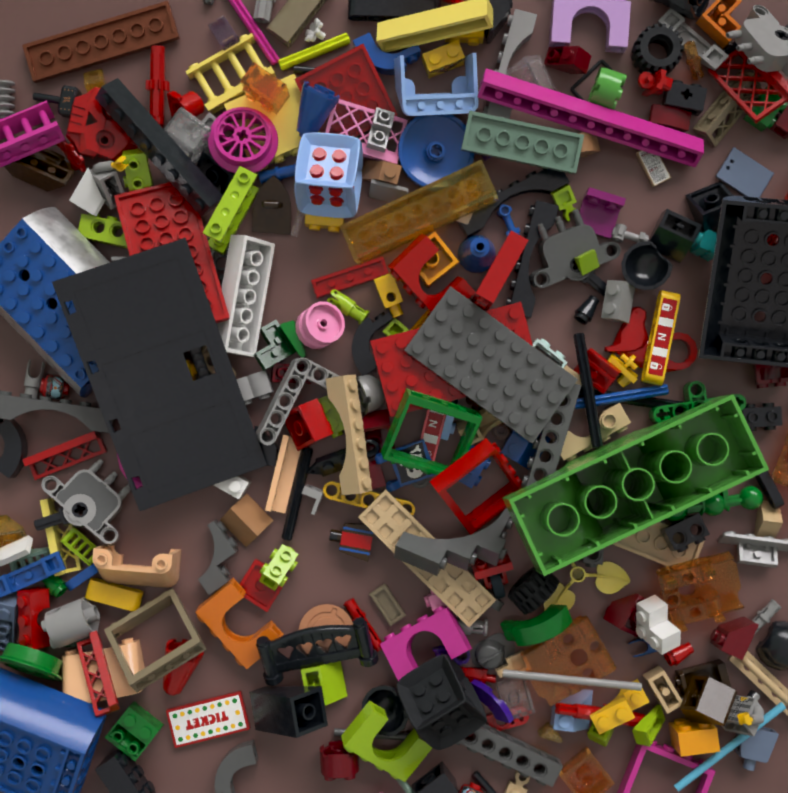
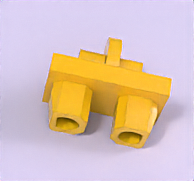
M612 353L608 357V361L622 371L617 382L623 388L631 382L634 384L638 380V375L633 371L638 367L633 362L636 356L631 355L628 358L623 353L620 356L624 361L622 362Z

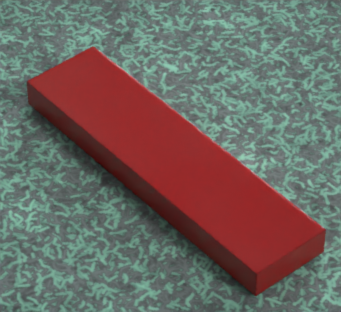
M382 256L313 279L311 282L316 297L319 299L331 295V291L334 289L340 292L373 281L376 278L389 274Z

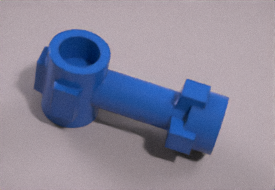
M501 204L497 215L503 218L508 229L505 233L506 236L509 235L511 230L520 235L519 227L515 228L510 216L511 206Z

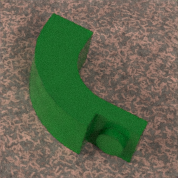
M551 604L542 614L535 618L524 621L504 620L500 625L507 641H515L517 646H529L557 636L573 621L567 605Z

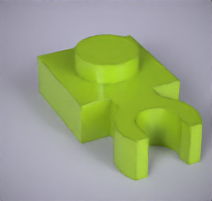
M567 184L551 192L555 205L559 206L558 210L564 209V219L570 221L569 213L576 209L572 205L577 201L570 185Z

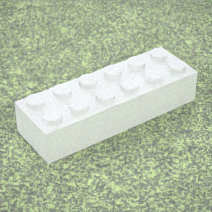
M231 235L221 288L230 319L216 324L227 353L254 357L257 351L275 244L247 235Z

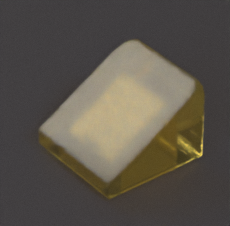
M102 69L84 73V85L87 92L94 87L101 88L106 84Z
M549 722L545 723L537 731L538 735L542 738L558 743L563 742L561 735L556 730H553Z

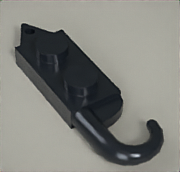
M373 439L365 440L366 444L374 446L372 450L367 452V458L371 459L379 453L380 445ZM346 448L316 458V462L308 469V474H319L324 477L341 471L345 461Z

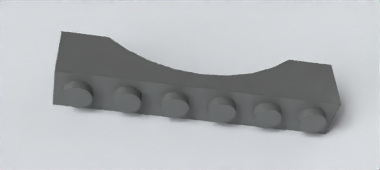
M0 390V419L13 420L22 414L34 410H56L74 416L91 431L109 433L100 407H91L92 403L80 402L79 405L71 404L72 400L60 399V402H53L52 397L40 396V400L32 399V395L20 393V396L17 397L11 396L12 392Z

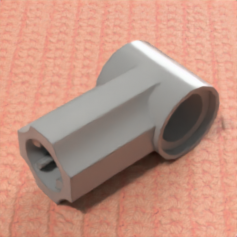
M256 0L253 19L263 24L270 23L273 3L276 0Z

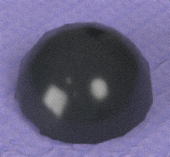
M651 241L639 242L631 246L624 254L621 263L622 274L626 281L632 287L643 291L653 290L663 285L670 277L673 268L671 262L659 253L657 247Z
M774 621L769 627L766 638L756 646L759 659L766 666L779 671L788 670V622Z
M382 685L374 687L366 693L362 701V709L370 700L385 709L388 721L378 734L389 737L397 735L404 729L409 718L402 705L397 688Z

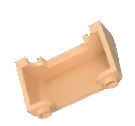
M102 544L93 548V563L102 579L107 583L169 588L178 582L181 549H170L169 554H158L153 558L152 566L123 564L124 554L116 552L115 545L108 546Z
M133 637L121 640L122 643L119 645L134 675L144 669L145 666L140 639L133 640ZM76 648L64 651L65 654L61 656L62 692L92 703L79 652ZM103 648L117 698L137 694L129 685L113 648ZM88 651L84 653L90 656L93 651ZM91 661L88 671L95 674L98 670L97 662ZM96 679L93 689L100 692L103 688V683L101 680Z

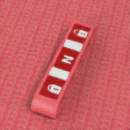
M427 409L420 440L424 439L431 459L435 461L446 415Z

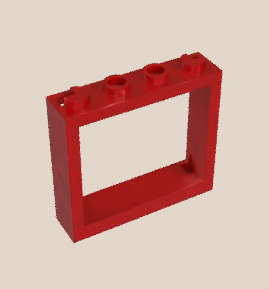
M512 230L510 231L471 300L482 310H489L528 243V239Z
M487 438L429 481L470 535L507 508L502 499L503 497L522 489V480L517 475L514 476L517 473L510 464L507 466L509 461L503 454H499L501 449L495 442L491 444ZM492 456L509 480V483L465 516L446 490Z

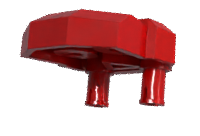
M94 87L86 94L74 98L66 137L74 145L78 155L92 159L98 156L107 161L115 162L122 156L123 151L137 149L138 146L95 99L100 88ZM89 116L94 123L86 126L87 117ZM101 138H106L108 143L103 144Z

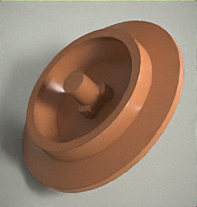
M322 604L310 609L303 616L299 630L323 625H353L350 616L340 607ZM338 636L335 640L345 647L348 645L351 636ZM318 640L316 644L324 650H328L332 640ZM310 642L304 645L301 644L303 650L309 654L313 644Z

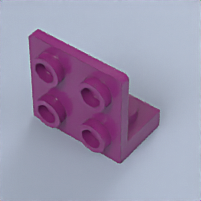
M589 187L584 194L579 211L584 224L591 226L596 235L610 239L620 209L624 206L626 198Z

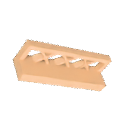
M283 435L265 511H276L285 514L287 511L301 450L297 451L290 435Z

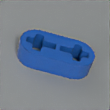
M92 564L67 581L65 585L69 591H72L97 574L98 570Z

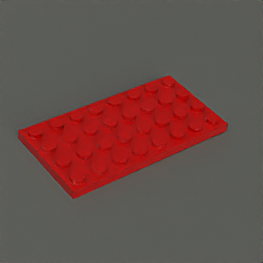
M170 182L114 195L129 255L131 256L186 238L216 323L229 320L228 310L207 236L202 233L204 226L201 216Z
M521 302L485 311L533 346ZM420 328L370 341L390 417L395 416L406 388L449 402L466 397L404 351ZM410 404L406 413L423 409V407Z

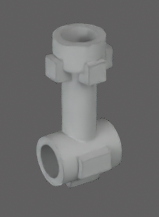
M616 224L612 232V240L616 242H623L624 239L639 243L649 239L645 232H640L638 235L626 231L627 226L623 224Z

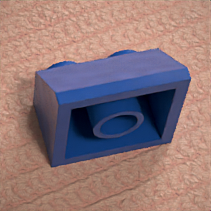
M511 430L500 448V453L529 470L527 463L529 457H533L535 449H532L533 444ZM545 436L546 442L549 443L551 439Z

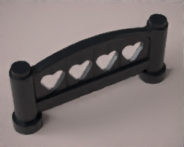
M362 617L356 618L353 621V625L315 626L291 632L272 641L266 636L259 637L256 641V647L264 669L263 677L265 683L269 686L281 683L284 679L283 672L354 658H359L361 666L371 667L379 660L377 651L373 648L367 621ZM350 635L351 638L345 647L335 640L338 636ZM325 639L332 640L328 650H324L316 642L318 640L324 641ZM310 642L313 645L309 654H306L297 647L298 644L304 645ZM288 646L293 647L289 658L280 653L278 649Z

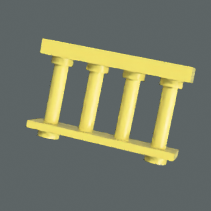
M252 33L242 35L238 38L237 42L199 64H192L185 71L190 80L197 79L208 98L207 103L204 105L213 115L223 110L225 103L253 92L276 79L272 67H264L252 45L256 42ZM244 49L257 69V74L252 77L247 76L235 54ZM227 59L230 60L241 79L240 84L235 87L230 85L219 66L221 62ZM211 68L224 88V93L220 96L214 95L202 73Z

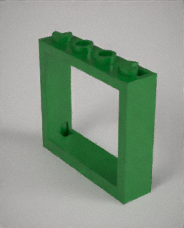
M406 388L381 449L383 459L390 461L391 464H402L407 469H419L427 475H438L449 466L392 449L409 405L413 404L468 421L450 465L469 451L482 421V416L477 410Z

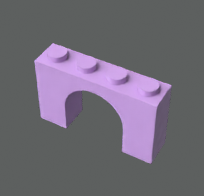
M553 0L549 47L569 46L573 19L583 13H592L599 16L605 23V52L624 53L628 47L631 1Z

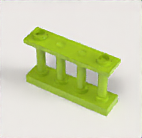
M239 166L202 232L210 237L208 240L210 249L222 255L225 254L229 247L231 235H235L259 191V188L253 185L257 174L242 166Z

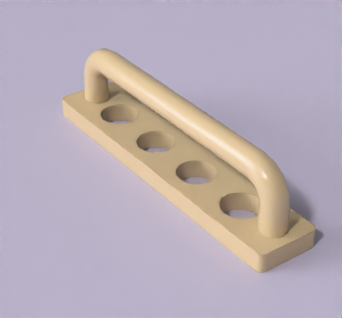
M747 651L743 661L732 655L728 657L774 704L778 705L782 702L785 706H788V689L753 655ZM785 709L783 712L788 716V710Z

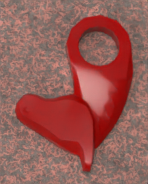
M638 306L633 307L629 323H622L613 344L604 347V351L617 353L619 356L623 353L628 358L631 355L636 356L633 362L642 369L649 341L645 328L646 310ZM680 332L673 334L672 341L680 340L684 342L688 348V355L681 363H675L668 359L666 372L688 368L696 360L697 346L688 334Z

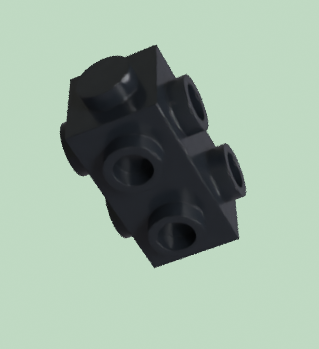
M762 403V407L755 408V404H746V407L741 410L751 431H757V427H764V430H776V426H783L781 406L774 407V403Z

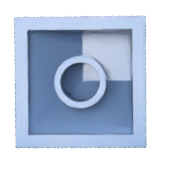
M554 685L550 721L553 730L575 732L589 729L590 720L556 714L555 704L565 703L573 705L576 703L592 705L593 690Z

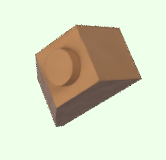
M365 160L362 180L371 182L373 179L398 186L402 166L386 161Z

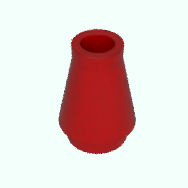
M687 642L663 655L669 666H677L690 654L694 653L691 644Z

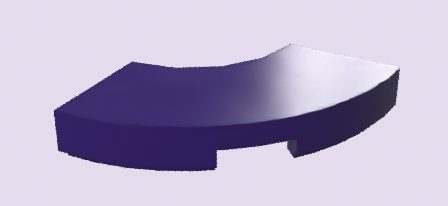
M475 679L471 682L479 700L490 709L495 719L509 724L514 720L505 702L502 699L499 701L492 693L493 689Z

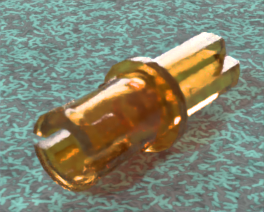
M688 41L684 44L687 57L686 64L689 65L692 80H698L697 73L700 79L704 77L700 63L701 56L698 55L695 42Z

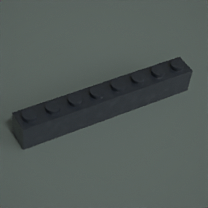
M118 78L103 85L95 99L110 114L113 120L118 123L201 217L214 209L219 204L223 195Z

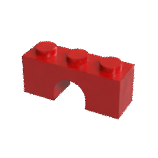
M36 586L17 591L19 644L36 650L51 646L48 633L44 632L42 626L37 622L40 611L50 607L49 588Z

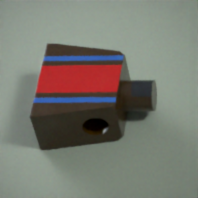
M344 523L343 531L331 529L329 541L340 542V552L368 562L373 532L364 523Z

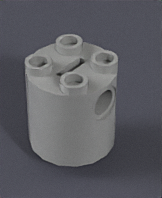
M85 597L47 611L44 620L41 621L43 631L49 635L51 647L53 649L61 648L89 637V633L97 630L98 632L100 613L95 605H92Z

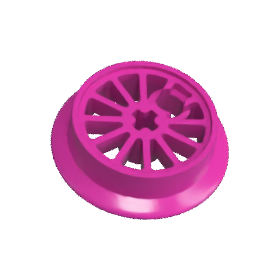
M237 107L223 112L215 119L208 133V147L213 159L223 169L236 173L239 166H242L255 173L265 168L275 157L278 149V134L274 124L262 112L252 108ZM237 119H242L241 127L239 126ZM245 120H251L248 126L245 127ZM255 123L260 125L251 130ZM228 130L234 132L231 137H226L224 133ZM261 131L266 134V136L254 135ZM253 140H255V141H265V144H264V146H261V145L257 144L256 142H254ZM234 144L229 152L224 150L225 147ZM251 145L259 150L257 154H253L250 148ZM239 148L240 156H232L236 149ZM247 149L250 157L243 158V150Z

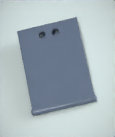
M733 147L715 177L744 196L760 198L774 172H771Z

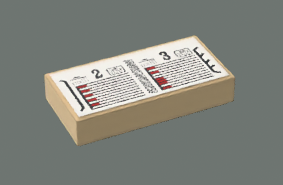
M642 150L636 153L652 187L671 178L660 156Z

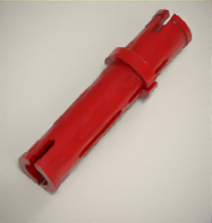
M354 598L349 599L343 605L350 613L352 622L359 617L367 621L373 648L377 652L382 649L380 646L382 641L365 617L366 613L359 608Z

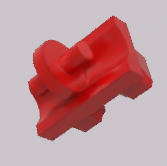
M660 69L653 74L646 71L639 75L638 84L641 88L645 89L642 92V96L648 97L652 94L659 96L663 91L671 90L673 79L666 77V70Z

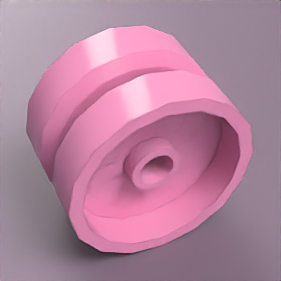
M320 301L311 305L298 316L295 324L296 333L299 340L305 346L311 349H322L341 337L345 328L344 317L335 305Z

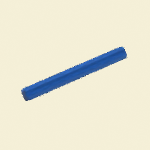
M662 384V386L656 385L596 395L595 401L596 406L667 395L669 394V389L666 384ZM578 398L574 409L585 408L584 398Z

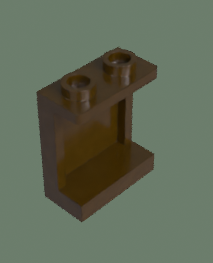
M720 659L675 670L676 677H674L676 687L680 688L682 701L692 676L711 677L731 687L726 665Z

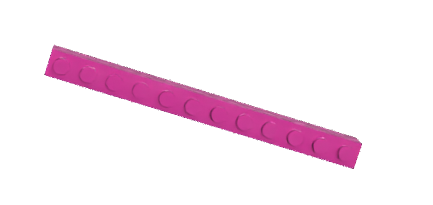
M487 68L480 82L478 98L694 168L704 154V139Z

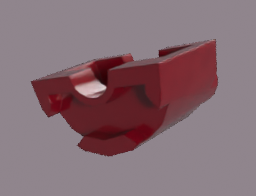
M753 364L757 388L769 387L768 383H774V387L786 386L788 367Z

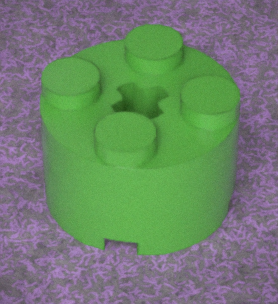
M600 67L588 102L615 110L617 104L615 100L619 101L623 89L620 86L624 85L627 75Z

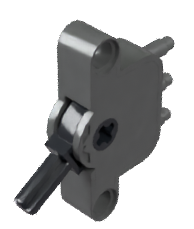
M578 209L572 211L576 225L570 228H565L560 216L555 217L558 232L548 236L543 224H538V232L541 238L538 245V253L544 267L533 271L529 275L530 284L533 287L545 288L564 279L580 281L584 284L587 282L601 295L605 296L607 284L594 274L596 270L594 269L582 276L578 266L573 268L574 264L572 262L575 261V257L590 249H595L599 265L616 259L620 255L621 248L616 242H603L599 244L595 231L591 226L584 224ZM609 245L612 247L611 255H608L606 252ZM539 274L543 276L541 284L536 282V277Z

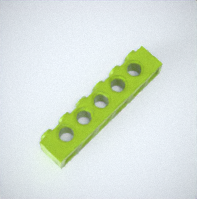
M89 212L88 215L81 214L78 231L87 240L128 249L124 232L120 237H116L117 229L122 228L118 218L107 216V219L100 218V214L94 216ZM104 224L103 232L98 233V226Z

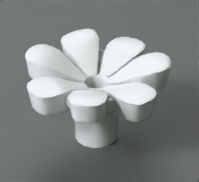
M315 18L314 23L310 24V30H306L305 41L314 42L316 37L320 40L325 38L326 34L321 31L323 23L318 18Z

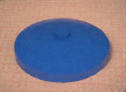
M454 115L417 116L411 120L403 130L398 143L399 163L406 176L415 184L431 190L446 189L461 181L469 172L474 160V153L461 151L466 125Z

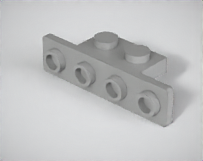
M726 531L718 538V543L737 545V563L776 568L778 566L777 550L788 552V539H774L772 536L757 537L754 534L742 535L736 534L733 531Z

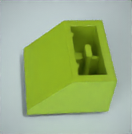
M341 661L301 669L304 686H322L325 705L348 696Z

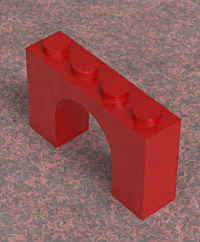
M420 234L388 267L391 270L390 275L396 281L400 280L404 284L402 288L409 295L413 294L416 298L415 303L421 309L425 308L429 312L427 314L429 316L450 286L467 299L476 292L464 278L459 276L437 294L429 295L422 290L419 283L420 271L424 264L439 249L427 235Z

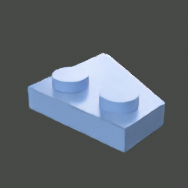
M458 399L450 402L458 404ZM446 415L440 439L448 440L449 434L454 433L456 423H453L454 417Z

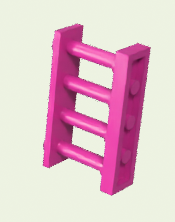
M47 100L0 119V140L7 139L6 142L0 144V168L65 141L57 121L50 122V119L55 117ZM43 123V127L32 130L31 127ZM25 131L26 134L14 138V134Z

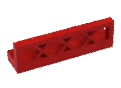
M93 431L24 458L22 461L25 467H30L34 480H38L104 454L107 450L100 432ZM97 440L101 450L95 453L89 451L90 443ZM75 448L83 451L81 457L77 460L70 457L72 450ZM55 456L65 457L62 466L52 464ZM39 462L47 464L45 472L38 475L34 464Z
M96 630L89 633L90 638L76 644L94 713L97 718L119 710L120 707L102 641ZM92 644L93 652L90 656L83 652V646ZM91 661L97 662L98 670L95 674L88 671ZM96 679L101 680L103 683V688L100 692L93 689ZM101 697L107 699L109 707L99 710L97 704Z

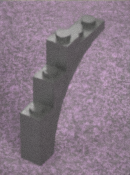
M505 508L500 517L490 526L465 537L432 539L403 532L395 545L394 558L438 576L441 569L444 570L447 563L467 571L471 564H475L477 558L497 566L499 560H504L506 556V530H510L514 522L508 509Z

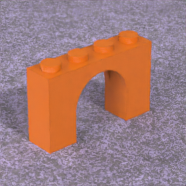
M233 577L201 603L195 613L199 621L209 627L211 634L221 640L225 650L235 656L236 662L248 669L260 659L256 647V641L259 637L266 636L272 641L284 634L272 620L256 633L249 636L237 635L228 628L225 621V613L244 598L246 593Z

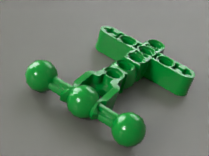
M688 382L683 387L685 402L654 407L649 411V419L653 423H660L675 417V409L677 407H681L682 413L694 408L696 404L701 405L716 397L707 398L706 389L702 382ZM692 385H695L698 389L695 395L691 393ZM734 394L740 409L743 410L746 407L745 397L741 394ZM659 412H667L668 414L661 417L656 416ZM746 486L741 489L739 494L729 496L727 489L667 519L671 522H679L687 514L696 512L700 516L704 513L709 516H716L721 514L723 510L729 512L730 507L739 505L747 510H754L762 504L763 494L755 486Z

